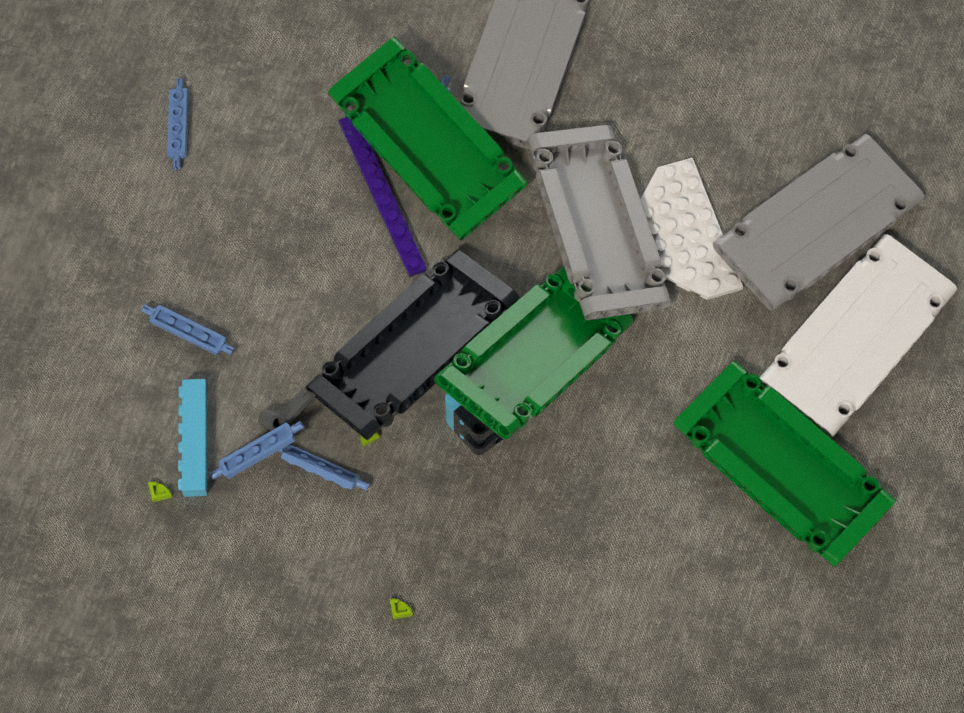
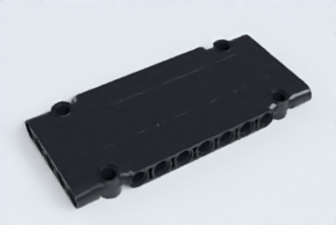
M458 249L444 262L434 264L432 267L433 273L430 276L427 274L420 276L339 349L334 356V361L324 363L322 366L323 373L318 374L306 385V389L315 393V398L366 440H369L382 427L391 425L397 413L402 414L406 412L436 384L435 376L453 361L455 355L460 354L461 350L520 299L515 290Z

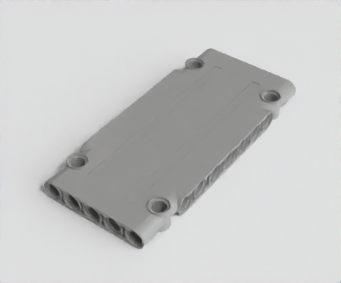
M589 0L494 1L460 97V104L492 139L530 150L527 138L532 134L545 131L548 118L552 115L577 43Z
M611 125L550 131L530 135L527 141L534 160L533 168L536 171L538 187L568 280L571 284H574V297L580 303L584 318L586 320H593L669 307L671 300L664 285L666 275L661 270V259L626 159L621 158L622 146L616 142Z
M864 134L853 143L845 145L839 153H833L747 214L741 222L733 226V229L713 242V248L770 311H774L787 300L793 299L796 293L811 287L887 231L897 220L903 218L906 212L923 201L924 194L869 135Z

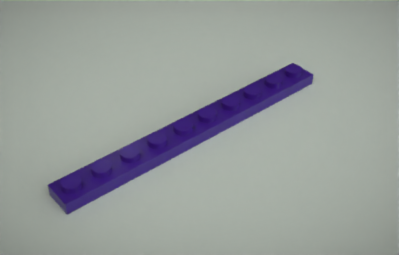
M347 117L339 119L342 132L409 278L426 272L425 263L370 144L353 126L351 119Z

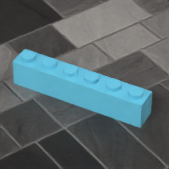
M206 379L182 380V386L179 387V398H182V405H179L178 408L179 416H182V423L178 424L179 435H182V441L178 442L179 453H182V460H178L179 472H182V478L178 479V489L182 490L184 497L207 496Z

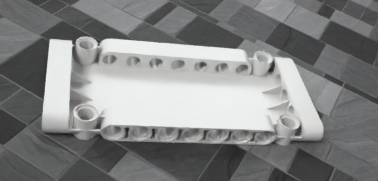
M884 234L872 249L868 250L866 256L852 267L785 344L781 353L776 356L772 364L759 377L761 384L764 387L766 385L772 387L828 437L833 438L849 420L850 416L864 404L930 326L935 316L939 314L940 310L957 291L956 285L893 237ZM930 303L936 304L937 307H933ZM782 362L786 365V367H781L778 365V363ZM843 409L847 412V414L843 415L839 412V410Z

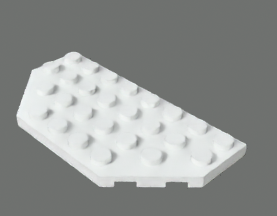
M693 158L658 167L640 200L661 259V270L665 273L666 279L689 292L693 291L699 294L700 297L706 300L742 290L741 279L713 248V242L722 237L723 234Z

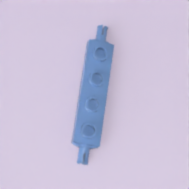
M177 78L176 88L169 90L167 156L173 160V169L175 170L177 168L178 170L181 169V159L187 157L189 90L183 88V78Z
M144 304L141 308V312L150 315L151 324L216 356L221 351L232 356L235 348L226 345V337L161 305L153 309Z
M299 421L293 426L284 423L219 461V468L210 472V477L212 480H215L217 477L224 475L227 479H230L296 441L295 433L304 429L303 423Z
M290 444L278 451L281 452V459L286 460L289 464L302 467L305 471L322 476L323 479L333 481L343 488L352 490L354 487H359L367 491L370 487V483L361 480L360 475Z

